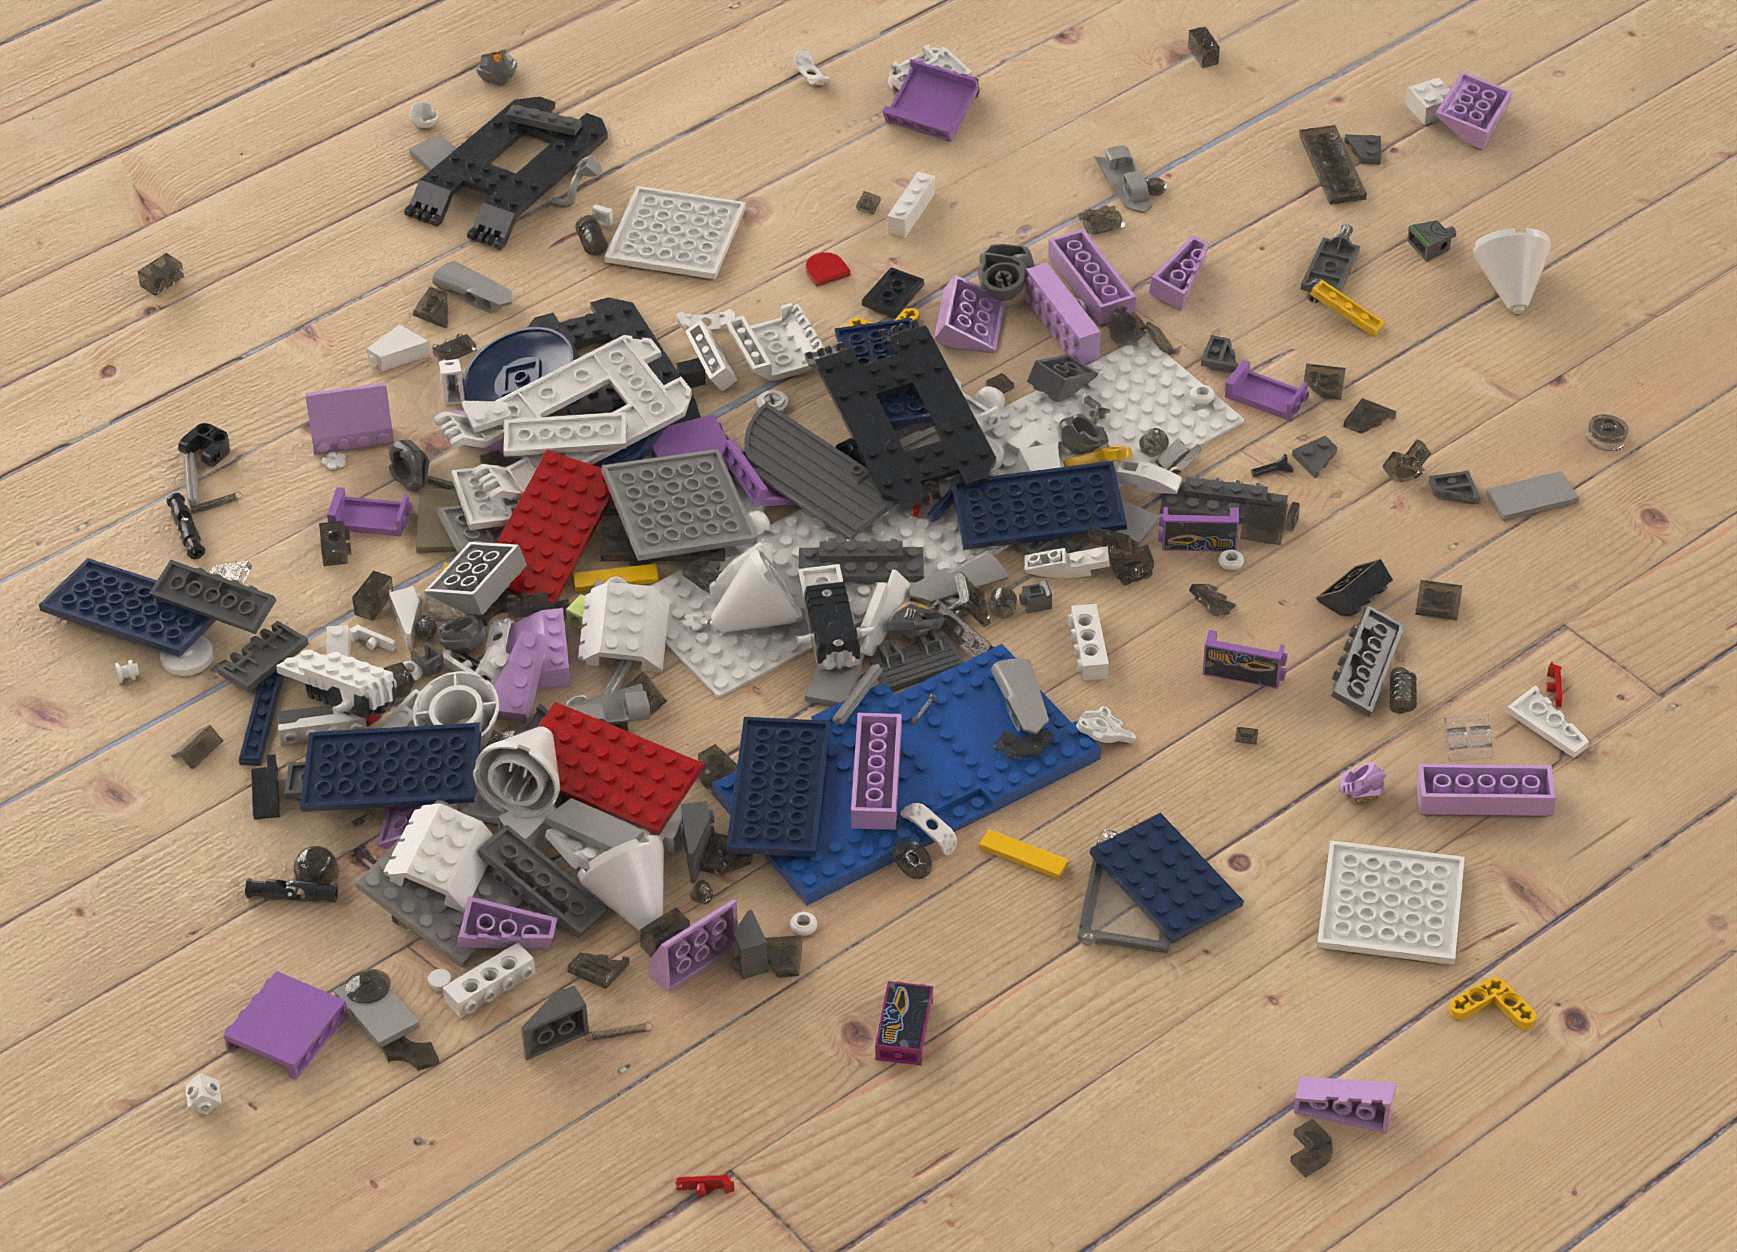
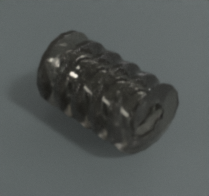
M586 215L579 218L575 228L585 252L593 256L604 253L608 243L596 217Z
M1396 667L1390 672L1389 676L1390 710L1398 714L1411 712L1417 707V677L1406 668Z

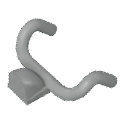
M593 155L581 159L577 166L572 169L576 172L570 183L568 199L553 197L552 204L563 207L572 206L575 203L577 186L582 176L591 177L601 174L602 166Z

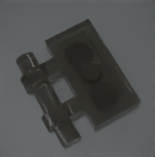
M1105 205L1101 206L1100 209H1087L1085 212L1078 213V218L1080 221L1083 220V226L1089 236L1125 228V221L1120 212L1116 211L1115 206L1108 207Z
M716 744L698 753V760L704 765V769L698 778L707 789L710 788L712 790L713 782L737 770V764ZM708 768L711 773L707 774L704 770Z

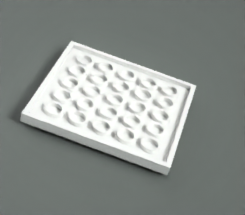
M637 186L605 254V262L716 280L746 209V202Z
M1330 840L1317 948L1454 965L1465 857Z

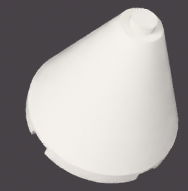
M1514 228L1495 231L1479 238L1475 242L1476 247L1472 248L1475 261L1508 310L1514 314H1522L1528 309L1551 251L1550 237L1545 232L1537 229L1526 228V233H1515Z
M757 547L748 554L711 614L712 620L710 623L716 632L720 630L722 633L797 623L804 617L792 594L790 595L785 582L775 567Z
M536 727L493 743L483 749L475 761L476 766L473 770L475 785L483 798L499 811L504 808L515 812L513 817L535 818L547 813L558 798L560 782L554 737L552 732L545 727Z
M656 835L646 836L648 842L638 843L636 838L611 848L588 862L591 868L587 872H585L584 868H581L578 872V878L582 886L639 932L648 934V936L660 932V927L663 925L664 846L659 836Z

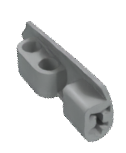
M1120 145L1107 148L1105 150L1106 158L1094 156L1095 161L1124 206L1145 214L1152 207L1149 200L1148 186L1141 170L1137 171L1128 147Z
M451 261L441 266L433 275L432 282L435 286L464 295V299L468 304L490 313L498 306L512 304V292L510 289L456 261Z
M985 551L951 570L943 568L911 585L910 597L935 603L983 586L1007 580L1008 574L998 560L990 552Z
M1007 659L996 662L991 667V673L1005 697L1006 708L1017 731L1023 730L1037 734L1049 722V718L1031 661L1029 659Z
M642 684L567 705V707L608 724L650 719V706Z

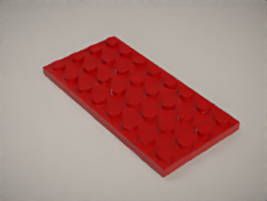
M546 450L496 542L499 544L519 545L527 564L520 575L505 589L506 591L555 607L612 499L601 472L602 468Z
M554 702L538 726L549 729L554 737L560 794L656 835L661 834L704 769L703 763L558 702Z

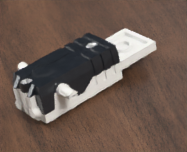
M840 565L798 569L810 633L805 636H797V644L810 643L813 645L818 670L842 669V667L846 666L850 668L854 665H860L858 638L874 636L873 627L856 628Z
M304 650L301 654L287 658L284 662L276 665L277 673L305 683L309 698L316 699L318 702L323 701L327 705L330 704L336 716L343 712H348L365 719L373 714L384 713L386 711L385 708L393 705L395 701L397 682L393 679L392 672L369 665L366 662L358 661L353 657L344 656L339 652H332L326 656L313 652V650Z

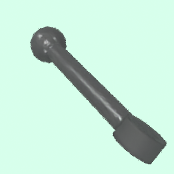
M935 694L929 695L927 703L918 715L913 717L912 725L917 726L921 716L931 703L937 700Z

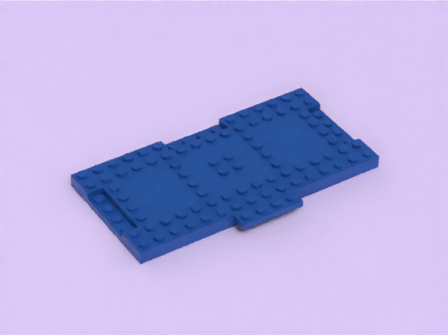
M1003 644L896 695L882 682L870 688L844 725L837 726L833 721V717L845 701L811 716V720L831 721L816 857L764 856L807 906L934 843L935 841L919 826L901 816V811L912 803L925 805L956 832L1100 760L1101 747L1093 738L1080 732L1076 727L1077 722L1071 723L1041 690L1040 693L1049 722L1037 734L1023 730L1017 731L1008 714L1005 697L991 673V667L996 662L1016 659ZM935 694L937 700L931 703L919 719L917 726L912 725L913 717H916L927 703L929 695ZM858 713L902 714L896 830L851 828V802ZM736 772L712 783L713 796L729 815H731ZM926 821L929 829L936 830L938 828L935 821Z

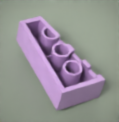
M1192 235L1152 276L1149 294L1181 311L1206 260L1209 243Z
M527 631L521 632L494 686L499 698L497 718L526 722L529 716H531L547 645L543 634Z
M469 896L456 948H509L518 942L524 949H549L557 918Z
M1301 1077L1295 1097L1294 1113L1387 1134L1393 1110L1396 1082Z

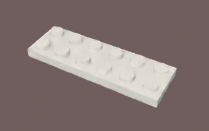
M626 412L510 419L504 422V456L545 454L546 450L555 453L626 448Z

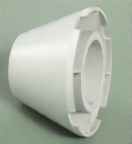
M466 671L448 673L431 681V685L423 693H419L414 703L413 720L415 726L454 724L461 719L471 718L466 723L480 722L482 726L481 751L490 740L499 712V698L493 685L481 678L480 675Z

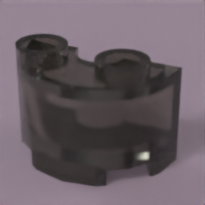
M1148 545L1134 548V551L1129 555H1124L1121 552L1110 556L1113 572L1123 585L1148 579L1153 574L1154 560Z

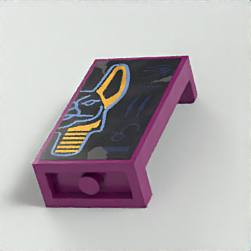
M888 981L875 1044V1060L922 1066L923 1046L931 1004H933L934 986Z

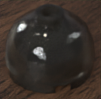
M1117 306L1111 313L1107 324L1108 330L1111 334L1110 337L1115 342L1132 344L1140 340L1147 333V331H1144L1146 325L1136 313L1132 312L1130 314L1126 312L1128 308L1124 306Z
M311 846L303 849L297 855L294 861L293 872L296 881H318L319 884H330L334 878L335 881L338 878L339 868L336 858L331 851L322 846Z

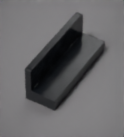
M272 754L267 755V767L251 770L254 820L280 817L278 766L276 755Z

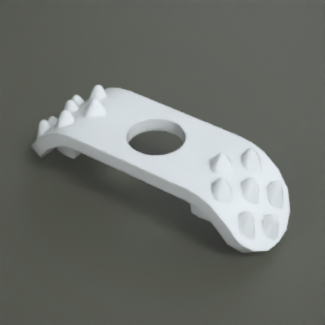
M799 50L794 56L795 65L809 84L821 86L830 81V77L823 76L814 65L809 51ZM807 72H814L816 75H809Z
M731 309L719 314L691 315L679 312L677 314V321L680 327L687 331L700 320L708 319L712 322L711 325L707 326L711 331H721L728 328L725 321L733 319L735 313Z
M507 618V620L493 621L489 628L485 653L488 648L494 645L506 652L509 629L511 624L514 623L513 620ZM503 634L499 640H492L495 635Z
M912 803L901 811V816L914 822L937 843L944 855H950L954 852L957 845V837L954 831L929 808L920 803ZM926 821H935L938 828L936 830L929 829Z

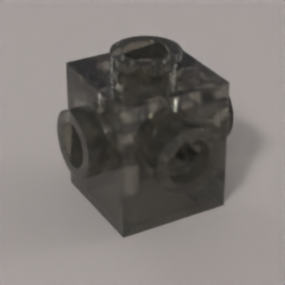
M402 662L384 667L383 670L393 673V679L397 682L395 698L406 697L411 692L415 682L412 674L408 672Z

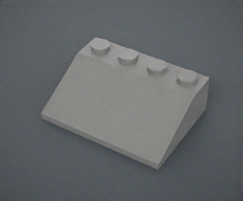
M469 542L429 585L425 593L463 613L483 615L502 592L509 587L511 582L520 575L527 564L519 545Z

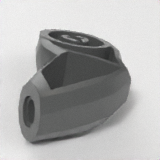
M994 244L980 254L978 277L984 292L998 301H1008L1015 298L1023 289L1026 269L1035 266L1029 248L1010 244Z

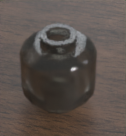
M1160 428L1148 430L1139 440L1141 451L1148 457L1160 455L1169 445L1167 434Z
M1006 587L995 589L990 596L989 609L991 613L998 618L1011 617L1017 607L1015 592Z

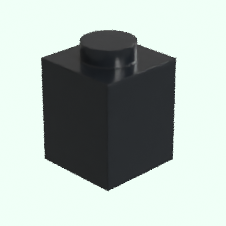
M699 358L676 363L679 375L690 388L706 385L705 369Z

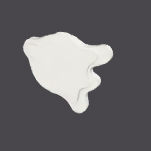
M1105 706L1100 707L1098 711L1090 710L1083 712L1076 725L1080 732L1105 743L1120 741L1132 744L1136 739L1132 732L1122 728L1123 722L1113 717L1110 709Z

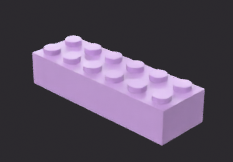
M1084 229L1049 239V259L1078 297L1086 303L1087 309L1100 325L1135 314L1136 296Z
M1044 263L1026 269L1025 301L1032 306L1034 313L1041 318L1043 325L1048 327L1052 337L1057 339L1062 350H1065L1067 354L1085 365L1100 359L1101 331L1050 265Z
M858 713L851 802V828L896 830L902 714Z
M1418 764L1416 785L1419 814L1553 816L1556 797L1551 765Z

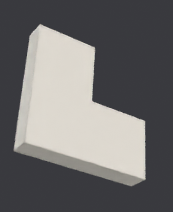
M1031 421L1008 442L1007 448L1019 454L1020 449L1057 442L1059 448L1062 443L1058 434Z

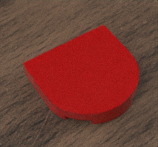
M817 253L806 261V273L815 286L851 275L850 269L842 258L834 253Z

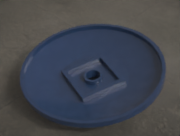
M528 327L506 333L482 348L469 363L462 380L464 398L466 401L494 402L574 361V350L568 339L553 329Z

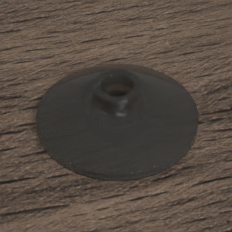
M901 839L895 844L893 850L897 866L905 875L913 879L925 878L929 875L932 868L929 853L919 842L909 843L913 839Z
M378 969L358 971L345 984L347 997L353 1002L360 1004H369L381 1000L388 994L391 988L389 976Z

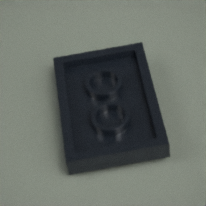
M890 267L862 299V306L896 318L924 286V279Z

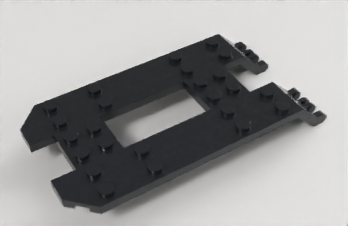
M543 97L515 99L419 179L411 202L404 210V215L411 217L415 214V219L425 223L430 220L431 225L438 227L443 222L455 193L462 187L476 190L489 195V197L482 203L475 223L467 233V238L474 240L478 237V242L485 243L488 246L494 243V248L501 250L507 244L516 219L575 168L581 159L587 157L608 139L605 124L602 118L585 113L580 118L582 126L574 136L506 121V113L512 105H520L525 108L538 109L548 113H553L551 111L555 109V102ZM524 134L551 142L517 173L490 164Z
M607 297L590 302L593 313L586 314L585 316L559 322L554 313L535 317L528 325V327L553 329L563 334L574 350L575 360L581 357L576 350L580 347L609 339L613 341L623 335L632 336V339L639 340L650 338L662 354L660 358L647 364L663 385L681 377L633 302ZM609 383L565 406V409L569 415L612 413L627 404ZM693 395L691 396L685 417L670 425L701 418Z
M916 319L909 322L910 328L906 329L903 323L899 324V330L896 325L891 326L892 334H888L886 329L878 330L882 343L891 345L895 355L860 365L853 349L845 347L843 342L835 344L837 351H832L830 346H826V354L822 348L817 349V357H814L811 351L804 353L808 366L817 368L882 499L888 501L893 499L901 502V505L906 507L927 502L928 495L923 485L959 475L966 489L984 484L988 479L989 472L996 464V456L926 325H919ZM913 387L941 441L905 452L878 398Z

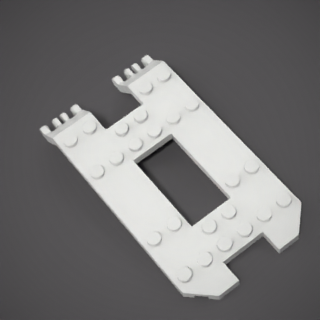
M623 335L494 402H506L512 419L540 418L610 383L627 404L612 412H626L627 447L685 417L692 391L682 377L663 385L647 364L660 358L662 354L652 339L642 338V340L632 339V336ZM442 412L433 419L437 426H441L440 430L446 439H451L450 444L453 448H458L462 445L485 448L504 438V424L474 433L466 415ZM621 449L558 454L593 465ZM544 454L520 455L521 460L506 468L482 464L474 468L472 474L476 479L480 478L479 484L486 492H490L489 497L492 501H497L501 498L520 500Z

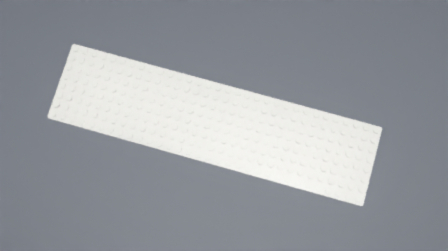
M1141 337L1086 365L1097 372L1098 376L1070 398L1053 401L1044 392L1036 390L1000 409L1001 424L984 432V435L997 440L1002 445L1004 460L1002 465L996 471L989 473L988 476L1024 472L1018 462L1019 454L1007 447L1008 442L1031 421L1058 434L1057 427L1062 419L1082 414L1090 419L1095 426L1104 427L1108 436L1109 443L1095 450L1115 445L1131 446L1133 457L1128 459L1163 467L1243 425L1244 418L1216 395L1209 404L1200 405L1194 403L1190 398L1191 389L1203 384L1149 338ZM1063 445L1058 448L1060 461L1078 455L1072 453ZM959 475L930 483V490L925 491L927 495H930L929 504H921L918 517H913V506L906 507L901 505V502H898L855 536L856 541H866L870 538L877 541H887L890 538H895L898 541H903V547H923L924 578L943 568L951 570L985 551L995 555L1014 545L1008 544L963 550L954 503L935 522H932L927 517L928 512L951 489V481L960 479ZM1118 484L1119 489H1121V488H1123L1124 486L1127 485V484ZM804 509L771 524L769 531H764L757 536L756 543L726 547L650 585L670 600L665 645L717 698H721L813 650V645L810 643L797 644V636H805L810 633L801 586L798 582L799 548L819 547L821 541L826 539H834L835 541H846L847 539L835 530L828 531L825 523ZM759 542H769L772 544V565L785 582L790 595H793L804 618L797 623L726 633H722L720 630L716 632L710 621L712 620L711 614L719 602H712L710 600L709 585L713 581L716 582L719 574L732 561ZM844 582L856 627L863 622L878 582ZM702 611L704 617L708 620L707 626L702 627L698 631H693L692 628L688 629L682 624L685 613L688 612L694 614L695 612Z

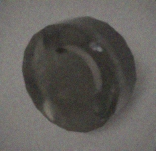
M699 880L692 887L690 898L703 905L709 904L713 898L710 884L704 880Z

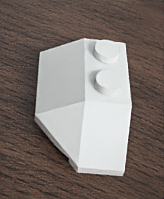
M759 542L732 561L719 574L716 582L713 581L709 585L710 600L712 602H719L748 554L758 547L772 563V544L769 542Z

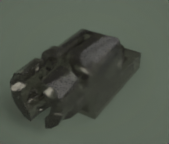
M547 592L522 593L519 598L516 595L505 596L508 618L528 617L541 610L563 608L564 621L567 620L566 609L570 606L569 599L549 602Z

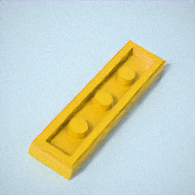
M1322 279L1311 290L1310 295L1373 337L1376 336L1386 323Z
M656 564L573 573L576 593L588 591L597 579L606 583L610 578L621 577L628 584L648 585L658 582Z
M988 829L979 843V849L1058 880L1069 865V860L991 829Z

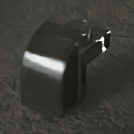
M1416 439L1406 454L1393 451L1382 467L1390 479L1406 482L1418 478L1425 472L1422 465L1431 453L1423 441Z

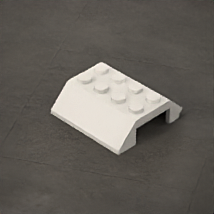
M791 303L780 306L781 318L749 326L744 316L725 321L752 371L772 382L809 372L813 367L808 366L804 353L811 351L813 356L817 357V349L822 348L823 351L825 350L824 345L799 304L794 306Z
M606 582L591 589V593L585 596L584 608L586 610L583 613L582 626L584 627L581 629L580 643L582 645L579 646L578 659L586 661V665L599 666V657L642 661L641 671L662 673L670 600L651 586Z
M443 804L424 805L412 814L409 820L410 825L406 826L400 838L401 842H398L391 856L392 859L389 860L383 873L390 877V882L402 886L405 878L440 892L446 895L444 905L464 913L468 897H473L488 866V863L479 856L478 849L494 835L482 821Z

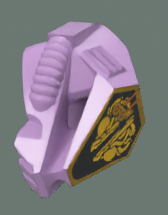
M1371 761L1359 766L1354 772L1351 770L1347 771L1340 779L1341 787L1339 789L1341 793L1350 795L1352 797L1351 800L1355 804L1366 803L1380 798L1384 787V778L1387 775L1383 767L1378 768Z

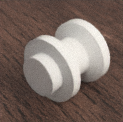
M128 660V664L124 666L115 663L119 684L123 683V679L129 677L136 681V676H139L137 663L133 664L132 660Z

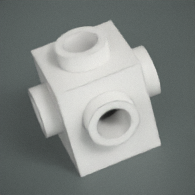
M199 1073L186 1085L188 1108L204 1115H208L221 1103L219 1080Z

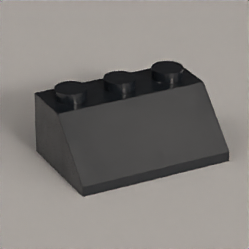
M1378 559L1354 566L1317 596L1316 599L1319 603L1340 616L1346 614L1352 616L1361 611L1363 604L1366 605L1375 599L1374 595L1384 592L1388 588L1387 585L1393 579L1382 560Z

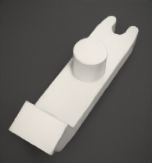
M360 625L349 628L350 639L353 642L358 639L367 642L366 646L371 650L376 646L392 652L396 649V646H394L396 642L391 638L363 628Z
M443 649L445 667L453 672H475L471 670L473 665L469 660L460 663L452 657V651Z

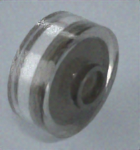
M1599 414L1589 420L1585 437L1588 443L1597 449L1617 451L1625 446L1629 428L1622 419L1616 416Z

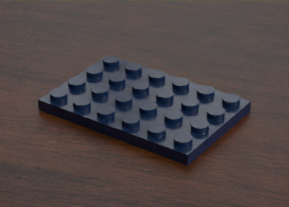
M1161 812L1090 848L1089 854L1171 943L1243 906L1244 900Z

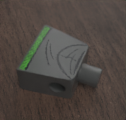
M1436 220L1414 224L1408 228L1407 241L1425 261H1429L1449 251L1451 238L1456 237V230L1453 226L1444 228Z

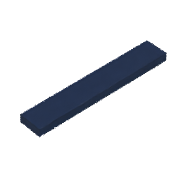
M277 670L258 685L239 756V765L261 766L284 678V675L277 673Z

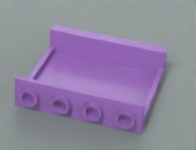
M910 59L911 69L891 106L885 105L882 111L885 122L951 142L979 90L977 80L970 75L965 76L953 70L942 69L937 65L926 64L921 60Z
M713 414L668 426L648 452L651 458L719 449L721 453L726 440H729L727 434H723L721 422H717Z
M726 440L721 452L722 458L755 506L796 505L765 484L746 459L745 450H740L733 440Z
M276 971L271 978L266 980L258 994L252 997L249 1005L239 1013L235 1022L225 1030L226 1048L230 1050L235 1044L287 1067L288 1076L297 1080L348 1016L346 1001Z

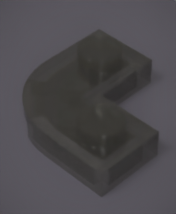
M1042 728L1037 734L1029 732L1025 738H1021L1005 730L994 743V750L1020 761L1021 757L1035 755L1037 758L1053 742L1054 734Z
M1313 1118L1294 1129V1136L1305 1148L1292 1155L1290 1162L1306 1178L1330 1162L1333 1154L1332 1139Z

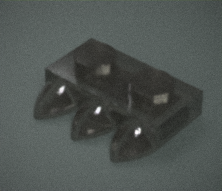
M457 334L453 340L445 339L443 344H433L432 353L439 361L454 360L477 350L476 343L468 334Z
M704 556L685 567L682 573L685 578L710 594L709 585L713 581L716 582L722 571L718 572L720 563L708 565L710 556Z
M1192 584L1189 589L1195 596V600L1208 608V612L1212 615H1229L1230 611L1236 606L1235 603L1226 601V595L1216 592L1218 590L1216 586Z
M643 671L625 687L637 684L643 685V691H646L650 706V715H653L667 702L662 693Z

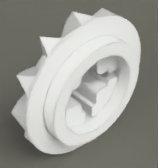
M766 391L757 398V407L759 408L766 402L782 413L784 409L788 408V397L780 391Z

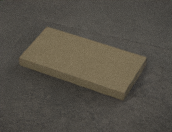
M456 490L420 491L416 553L456 551L437 515L438 508L461 506Z

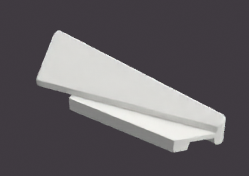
M892 570L888 584L878 582L861 624V628L873 627L874 636H864L860 639V654L874 655L877 646L881 644L889 632L887 623L890 614L894 609L911 598V584L897 570Z

